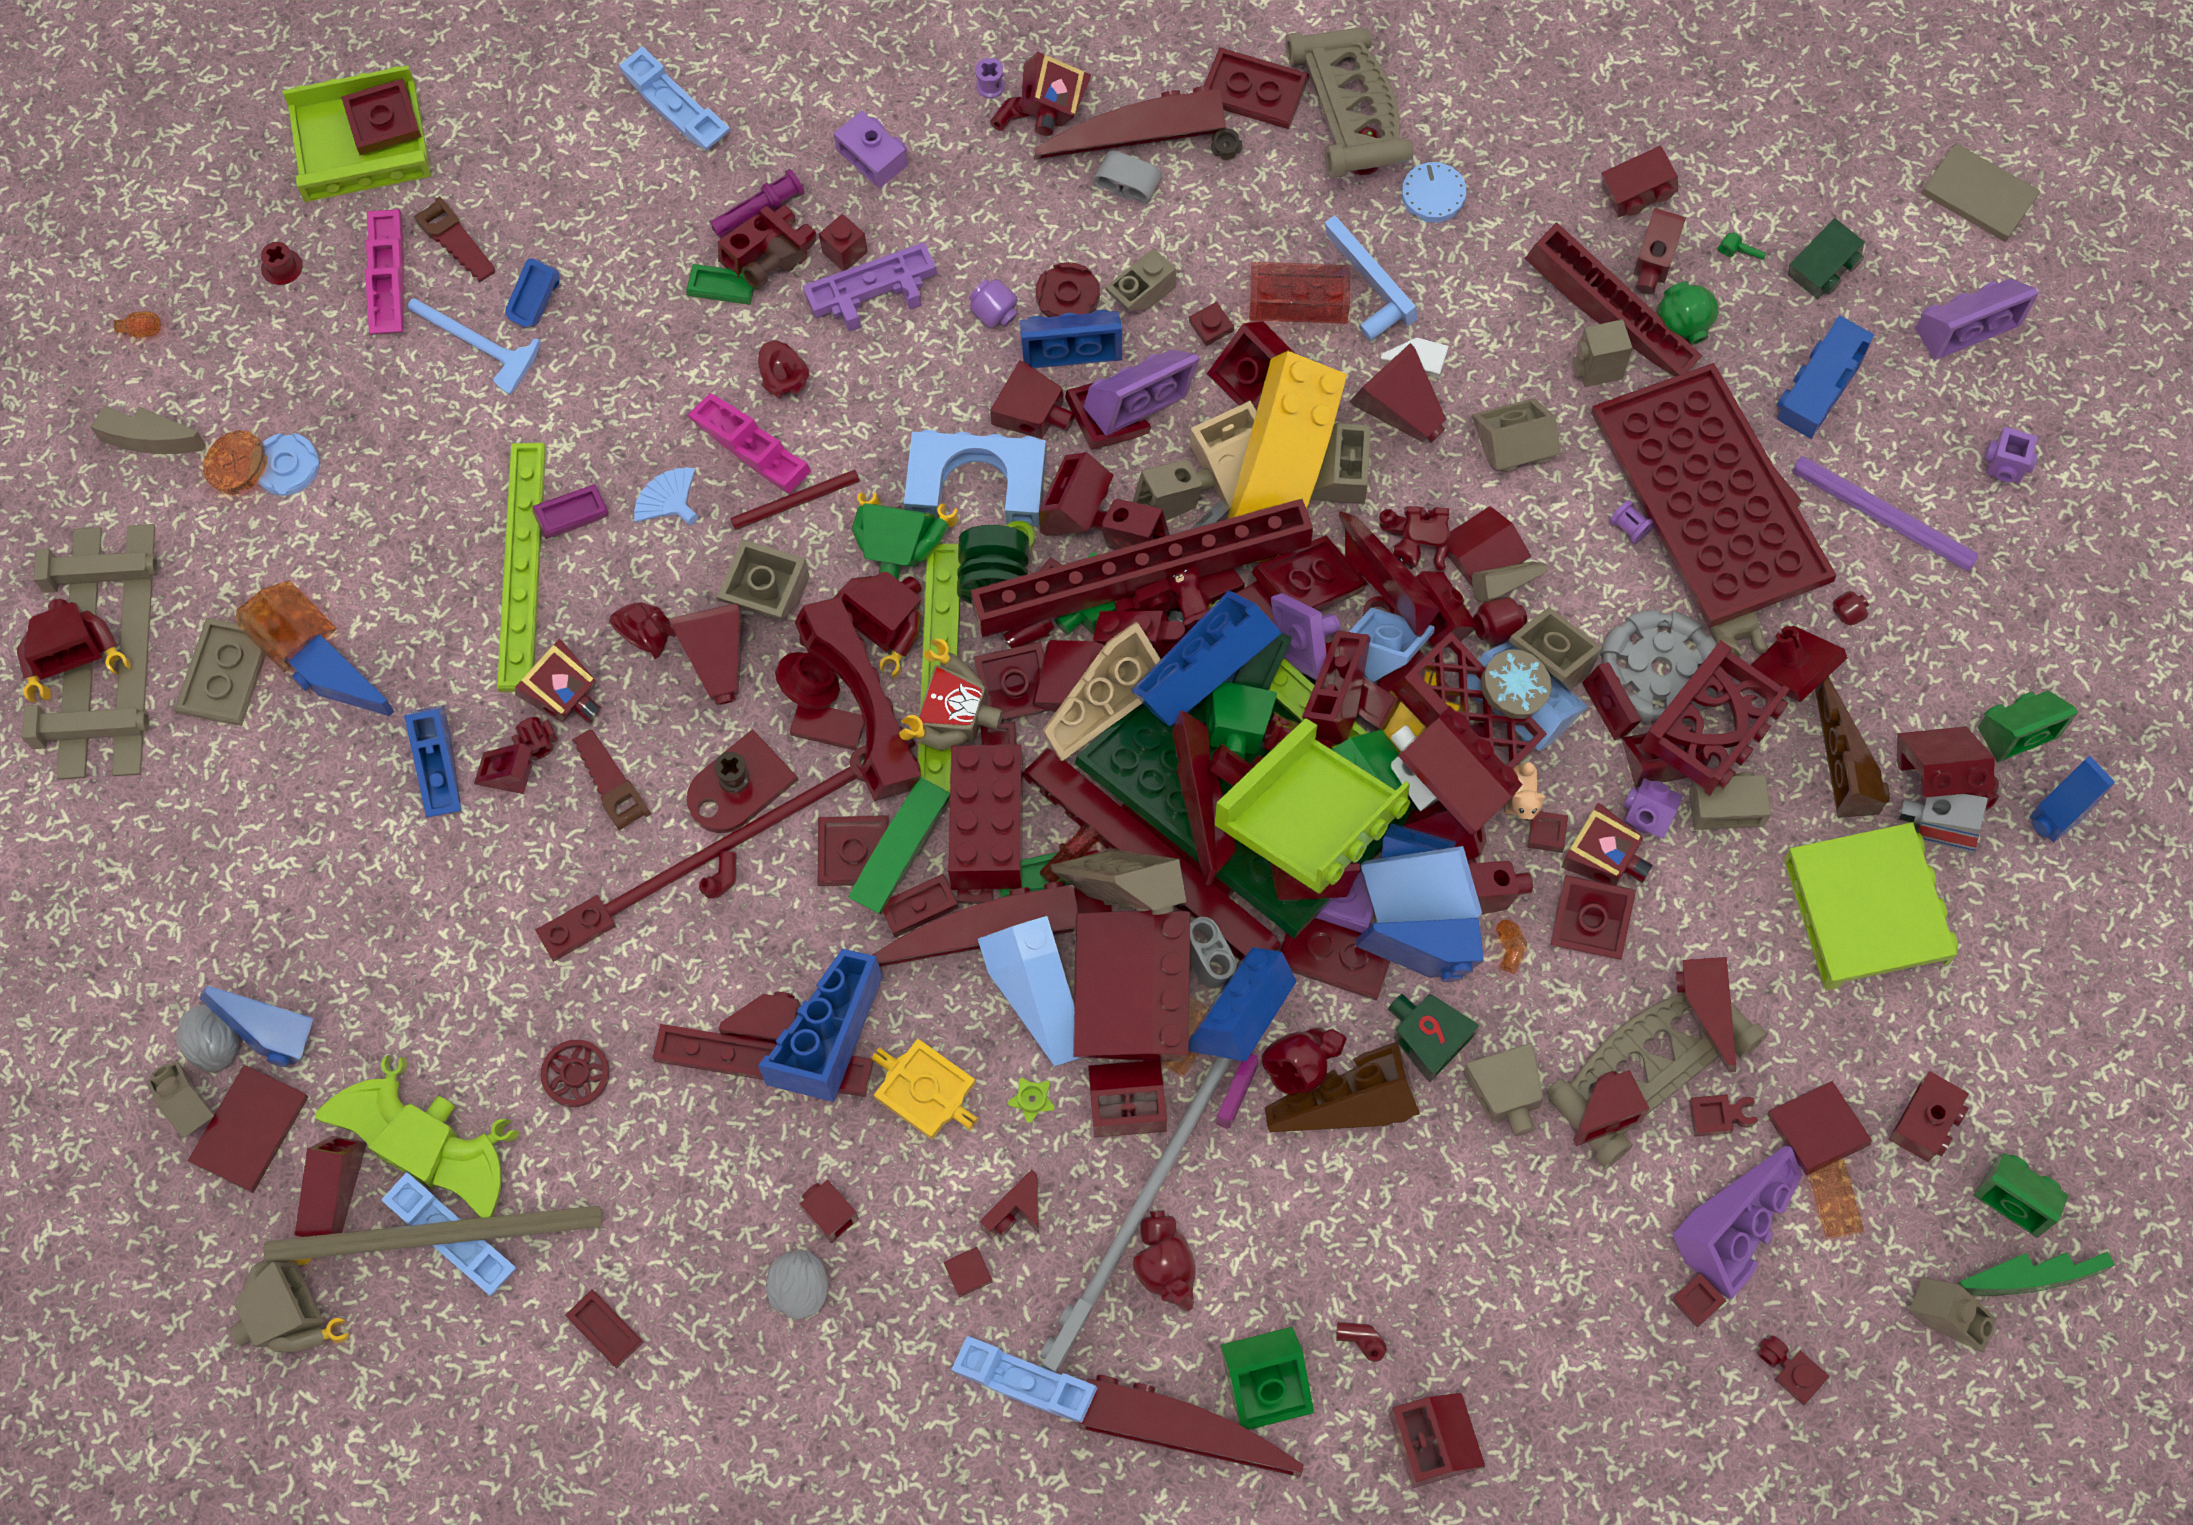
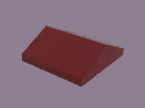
M1491 506L1450 531L1447 556L1472 587L1471 574L1474 572L1520 564L1531 558V554L1513 523Z
M1041 642L974 656L977 676L983 681L987 689L988 702L986 706L1002 709V721L1050 711L1032 704L1044 659Z
M1565 875L1558 901L1551 945L1621 960L1636 889Z

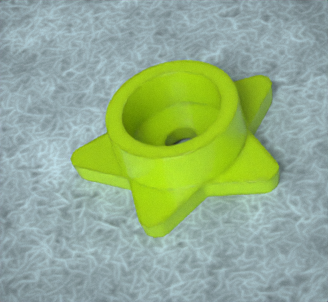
M1020 1078L1018 1094L1008 1101V1105L1022 1109L1028 1123L1034 1120L1038 1112L1053 1111L1055 1106L1047 1097L1050 1082L1046 1080L1035 1083ZM1034 1096L1036 1100L1034 1102H1030L1029 1097Z

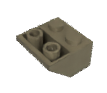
M1334 424L1310 500L1365 504L1368 487L1371 425Z

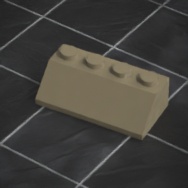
M1111 849L1051 865L1053 873L1070 885H1073L1089 898L1104 901V905L1119 904L1120 908L1135 907L1136 911L1152 910V914L1158 915L1174 911V905L1186 902L1179 859Z

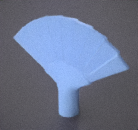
M674 468V470L666 471L654 477L655 480L647 483V487L640 492L636 500L634 521L639 522L661 516L678 515L689 525L695 523L698 520V515L687 506L688 493L695 468Z

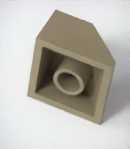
M1535 398L1471 414L1487 460L1496 470L1503 472L1513 471L1520 464L1528 462L1544 463L1549 461L1551 456L1561 454L1556 416Z
M742 539L719 590L717 600L728 604L738 603L741 608L782 620L798 605L810 577L806 559Z
M1550 607L1514 633L1509 639V642L1516 650H1523L1539 659L1546 667L1549 675L1568 690H1572L1590 674L1603 649L1602 646Z

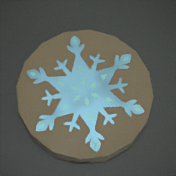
M1505 650L1496 654L1486 665L1481 677L1482 693L1488 704L1494 710L1498 709L1505 713L1504 716L1513 719H1525L1536 714L1548 701L1552 689L1550 675L1544 664L1533 654L1523 650Z

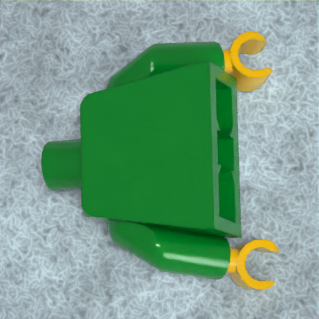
M861 492L857 495L860 507H858L853 521L852 532L859 549L863 551L864 558L881 561L879 573L889 572L899 580L901 565L918 566L920 562L925 561L938 546L948 528L958 523V510L955 508L952 514L945 515L947 510L946 504L942 503L937 508L938 518L934 519L935 514L883 506L876 492L873 493V498L866 502L867 498L864 492Z

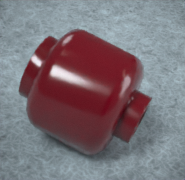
M1502 597L1482 603L1473 617L1478 625V628L1475 629L1477 636L1490 645L1509 642L1510 637L1527 624V614L1524 607L1518 605L1511 597Z

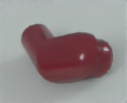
M1012 97L1004 101L990 120L991 125L995 129L1002 131L1010 120L1030 116L1021 109L1022 97Z
M1422 507V520H1431L1427 511ZM1392 509L1383 510L1379 515V526L1385 533L1403 536L1406 517L1397 515Z
M720 852L718 872L712 877L708 876L707 879L705 877L701 879L699 890L705 897L719 898L734 886L736 882L737 859L735 852Z
M1337 1322L1336 1341L1355 1342L1369 1361L1378 1362L1382 1360L1387 1350L1386 1344L1373 1326L1369 1324Z

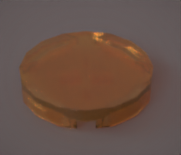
M243 430L228 432L217 439L209 448L204 459L203 473L207 482L219 492L229 495L238 494L239 490L243 488L248 490L254 486L262 477L267 466L268 456L265 454L264 448L266 447L264 443L251 432Z

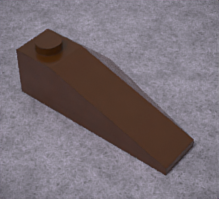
M1828 676L1815 688L1837 818L1879 815L1889 802V786L1887 782H1883L1880 768Z
M1398 1042L1355 1057L1353 1062L1357 1067L1342 1075H1338L1333 1069L1327 1073V1078L1319 1087L1312 1092L1288 1094L1264 1107L1269 1132L1387 1126L1393 1123L1405 1122L1411 1117L1419 1115L1420 1111Z

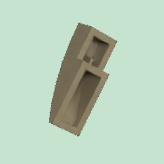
M104 405L91 425V429L101 442L136 452L182 454L203 451L206 446L196 430L142 407H139L134 417H130Z

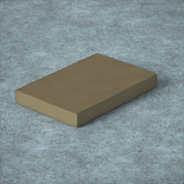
M1955 143L1924 186L1921 194L2006 242L2038 197L2040 190Z
M206 618L174 711L177 714L242 726L273 637V632L267 629Z

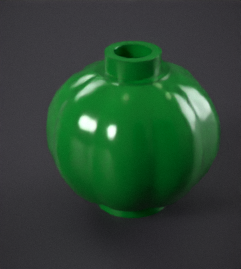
M1687 281L1675 284L1663 292L1665 298L1658 304L1656 313L1662 318L1666 327L1672 332L1681 335L1691 345L1706 340L1709 337L1707 331L1716 322L1719 306L1714 294L1700 285L1689 286Z

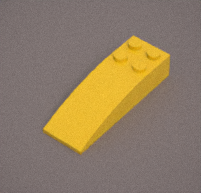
M1290 351L1271 358L1228 519L1303 498L1307 509L1331 437L1347 377L1346 373ZM1270 557V558H1267V559L1259 560V561H1256V562L1262 563V562H1265V561H1267V560H1269V559H1272V558H1274V557Z

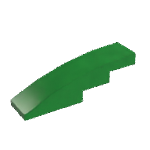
M920 777L879 841L848 898L880 915L882 914L897 884L900 885L915 856L920 855L950 799V792Z
M2108 1251L2075 1266L2067 1252L2036 1266L2033 1265L2028 1254L2024 1253L1966 1278L1957 1284L1961 1285L1972 1296L2034 1293L2070 1285L2106 1272L2115 1264Z

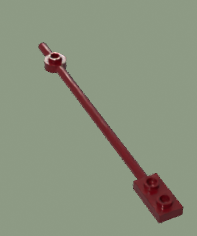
M913 738L907 740L909 749L916 745ZM862 746L852 753L850 767L603 905L599 896L596 895L535 929L552 961L560 959L613 929L616 926L611 919L612 916L719 856L720 852L731 850L855 779L865 782L861 773V761L865 759L866 746Z

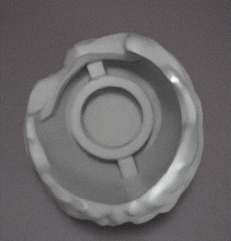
M195 1006L187 1011L179 1020L176 1043L180 1052L189 1063L198 1069L213 1073L226 1069L232 1063L239 1051V1035L208 1006Z
M802 1249L788 1251L781 1257H777L768 1270L766 1291L769 1304L774 1310L784 1312L788 1318L793 1320L810 1317L816 1314L823 1306L827 1297L829 1281L823 1263L812 1252Z

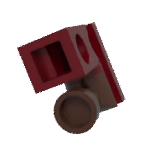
M785 204L774 211L765 206L759 211V215L753 216L717 241L718 261L727 269L735 272L738 279L742 273L746 282L752 288L758 290L767 283V275L777 268L791 271L798 263L802 264L807 259V250L816 242V231L808 224H803L797 230H794L791 226L795 223V215ZM762 254L766 256L759 264L754 262Z

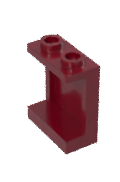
M1967 726L1897 733L1898 767L1901 771L1916 769L1920 773L1921 794L1924 797L1986 792L1994 789L1995 758Z

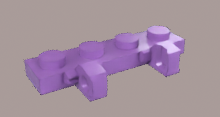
M925 242L808 283L803 285V290L815 318L832 312L834 318L842 316L850 332L861 328L856 308L861 307V302L893 290L894 294L903 293L910 310L922 306L921 296L917 288L923 286V279L937 275V270Z

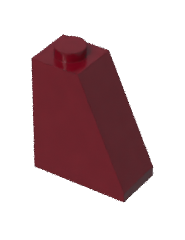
M331 1136L307 1148L295 1236L309 1237L342 1233L366 1149V1142Z

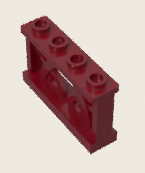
M1721 640L1649 729L1639 747L1640 750L1649 756L1655 754L1700 785L1709 796L1717 786L1722 789L1727 786L1736 773L1731 769L1734 764L1737 763L1740 766L1744 764L1753 751V748L1749 746L1751 742L1755 740L1760 743L1771 728V725L1767 723L1768 720L1772 717L1777 721L1789 704L1784 698L1790 688L1785 685L1783 687L1734 655L1730 652L1732 647ZM1730 676H1732L1741 683H1739L1736 686V684L1733 682ZM1706 689H1714L1716 691V696L1719 695L1721 691L1724 695L1713 698L1707 694ZM1753 690L1765 699L1766 705L1762 708L1754 707L1751 701L1756 700L1758 696L1746 695L1742 697L1741 692ZM1695 702L1706 707H1718L1728 702L1734 719L1735 731L1723 734H1702L1704 729L1703 718L1692 703ZM1749 718L1757 719L1749 730ZM1682 720H1692L1695 724V732H1690L1692 725L1686 726L1682 723ZM1675 744L1689 747L1687 753ZM1736 746L1729 756L1725 748ZM1696 749H1703L1702 758L1706 763L1709 761L1708 756L1713 755L1717 757L1719 766L1709 769L1699 762L1695 755Z

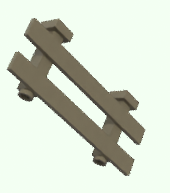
M155 524L128 525L126 553L100 554L101 527L74 529L72 556L56 557L49 548L36 549L33 578L35 583L44 593L57 592L58 584H70L69 603H77L82 611L88 610L96 615L98 582L124 580L120 653L129 659L131 667L128 669L124 665L123 660L119 659L116 709L90 711L93 661L64 672L61 713H45L38 705L24 706L22 739L32 749H46L47 741L59 740L58 780L86 778L88 738L114 737L112 776L141 775L143 731L149 730V715L145 711L152 578L153 575L158 574V559L154 555Z

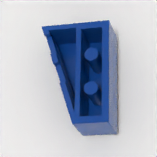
M1839 315L1824 340H1819L1809 356L1811 358L1807 366L1803 364L1793 380L1796 384L1792 391L1786 389L1776 405L1781 408L1776 420L1812 439L1861 366L1875 334Z

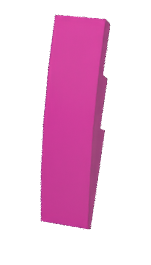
M399 209L366 211L368 269H365L369 334L403 332L402 212Z
M709 393L688 414L690 420L750 468L788 494L811 472L806 462L785 450L781 441L758 428L753 418L712 393Z

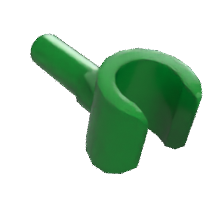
M1734 232L1727 234L1717 248L1720 253L1728 257H1733L1736 251L1764 260L1766 252L1742 243V238Z

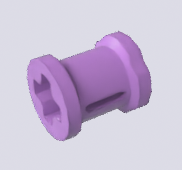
M995 58L980 60L976 65L977 91L985 98L998 97L1005 88V83L1002 79L1003 65Z
M1628 500L1614 512L1609 522L1613 526L1618 525L1631 537L1630 541L1635 545L1651 531L1653 521L1651 518L1647 520L1633 508L1634 503Z

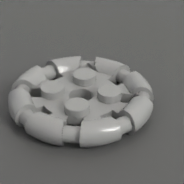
M1659 609L1635 613L1625 619L1626 623L1622 626L1616 625L1602 645L1603 649L1600 653V656L1603 658L1602 664L1609 662L1623 688L1625 689L1631 685L1637 692L1630 695L1626 691L1642 719L1641 722L1650 724L1651 721H1657L1716 645L1713 636L1708 637L1702 631L1703 626L1699 622L1675 611H1672L1671 614L1659 613ZM1657 627L1670 628L1669 633L1659 632L1657 634ZM1634 633L1640 638V641L1635 645L1629 640V637ZM1690 639L1698 646L1692 652L1685 644ZM1617 659L1627 660L1626 668H1619L1616 665ZM1655 661H1663L1669 665L1670 673L1658 675L1652 670L1651 664ZM1706 689L1710 697H1717L1714 689ZM1653 699L1665 700V708L1653 707ZM1695 702L1692 703V704L1698 709V711H1700V710L1703 709V708H1704V709H1708V708H1709V707H1706V706H1702V705H1700V704H1697V703H1695ZM1683 719L1682 723L1690 721V719Z

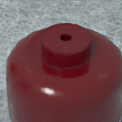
M1847 591L1833 601L1832 609L1842 623L1851 626L1868 617L1866 607L1869 606V603L1863 594L1858 596L1853 591Z
M1164 1210L1150 1211V1217H1144L1140 1223L1142 1242L1151 1246L1176 1233L1175 1218L1170 1215L1165 1216Z

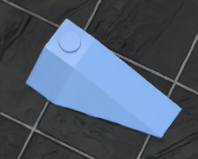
M1041 917L979 938L978 942L988 974L1052 1064L1057 1066L1079 1059L1078 1057H1073L1074 1004L1048 917Z

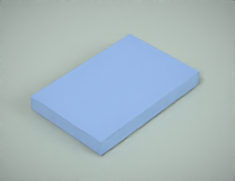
M1463 846L1366 860L1361 864L1378 923L1478 918L1482 914Z

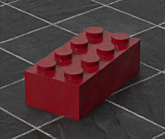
M1021 745L951 746L948 857L951 890L1022 888L1023 757Z

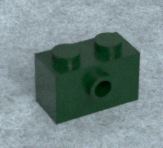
M1834 218L1790 263L1788 276L1817 300L1824 293L1830 295L1841 283L1842 279L1840 277L1847 270L1850 272L1855 270L1862 262L1865 241Z

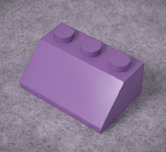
M2007 279L2000 283L1993 281L1970 295L1968 293L1960 294L1950 303L1940 307L1939 305L1930 306L1922 312L1915 329L1933 359L1937 360L2021 326L2039 292L2035 287L2013 279Z
M1168 350L1159 355H1150L1142 363L1132 368L1129 366L1125 367L1113 377L1095 381L1088 389L1084 408L1103 433L1108 436L1186 397L1200 358L1194 353Z

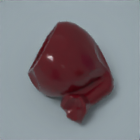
M1313 1028L1304 1032H1293L1277 1039L1264 1050L1262 1064L1271 1077L1273 1085L1279 1091L1290 1095L1297 1092L1309 1093L1327 1078V1059L1338 1057L1342 1054L1347 1038L1334 1029L1326 1031L1324 1028Z
M1176 1232L1135 1255L1133 1258L1135 1274L1139 1282L1149 1292L1161 1295L1163 1301L1177 1305L1184 1312H1189L1193 1308V1285L1196 1266L1191 1248L1183 1235Z

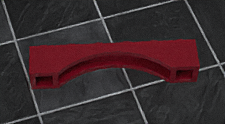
M841 597L803 605L794 623L807 652L816 656L833 669L850 688L859 704L865 723L867 739L865 759L861 773L873 800L877 801L912 791L921 777L919 762L912 756L907 740H903L899 735L903 728L898 725L893 714L892 702L887 696L885 697L880 686L878 671L870 664L866 655V645L863 639L858 637L850 610L845 608Z

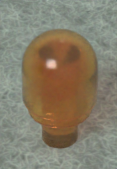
M137 311L127 314L126 319L114 320L113 327L116 333L128 332L131 337H152L160 331L161 320L152 311Z

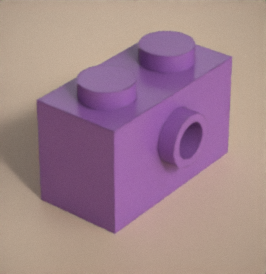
M862 110L834 133L836 150L879 189L908 166L907 148L898 137L892 138L877 118H870Z

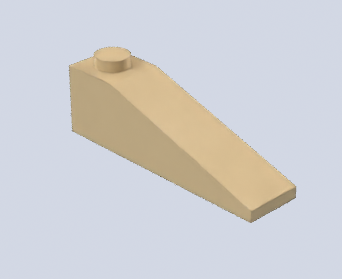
M1138 622L1133 623L1106 643L1042 730L1060 760L1063 761L1142 704L1131 690L1161 659Z

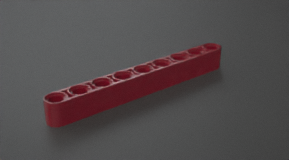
M1046 748L1023 771V777L1029 784L1033 782L1040 788L1038 792L1055 806L1059 804L1066 810L1064 813L1081 828L1083 826L1087 827L1092 832L1090 835L1107 850L1112 848L1179 859L1186 902L1174 906L1180 911L1190 912V915L1194 918L1208 917L1217 924L1230 950L1237 959L1241 961L1252 947L1276 951L1281 946L1279 940L1271 931L1213 883L1205 885L1203 875L1068 762L1060 760L1053 750Z

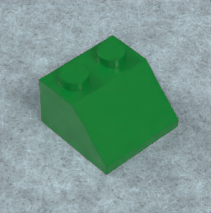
M2048 690L2037 695L2034 692H2029L2017 698L2015 704L2007 707L1999 704L1988 709L1984 713L1985 717L1979 724L1978 729L1998 763L2060 738L2076 717L2078 711L2075 706Z
M1383 730L1351 737L1332 749L1394 790H1397L1402 785L1391 768V762L1398 757L1399 753Z
M2006 1153L2001 1154L1994 1161L1973 1194L1974 1197L2036 1238L2059 1221L2069 1197L2067 1193L2061 1190L2058 1182L2047 1176H2039L2029 1169V1165L2023 1159L2015 1155H2007Z
M1293 1326L1220 1345L1225 1372L1240 1426L1250 1430L1314 1413L1304 1355Z

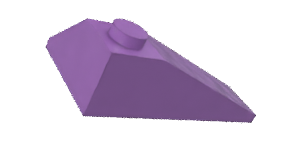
M1784 1146L1696 1208L1673 1233L1674 1240L1684 1262L1698 1274L1701 1273L1726 1298L1733 1299L1754 1274L1758 1263L1751 1258L1760 1241L1769 1244L1773 1233L1769 1230L1771 1218L1774 1212H1785L1803 1176L1791 1147Z

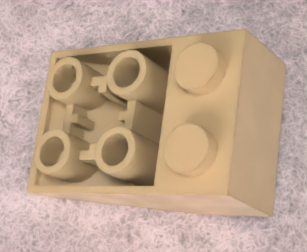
M1251 401L1192 427L1190 432V448L1203 469L1208 468L1214 478L1215 491L1220 499L1227 502L1230 507L1257 412Z

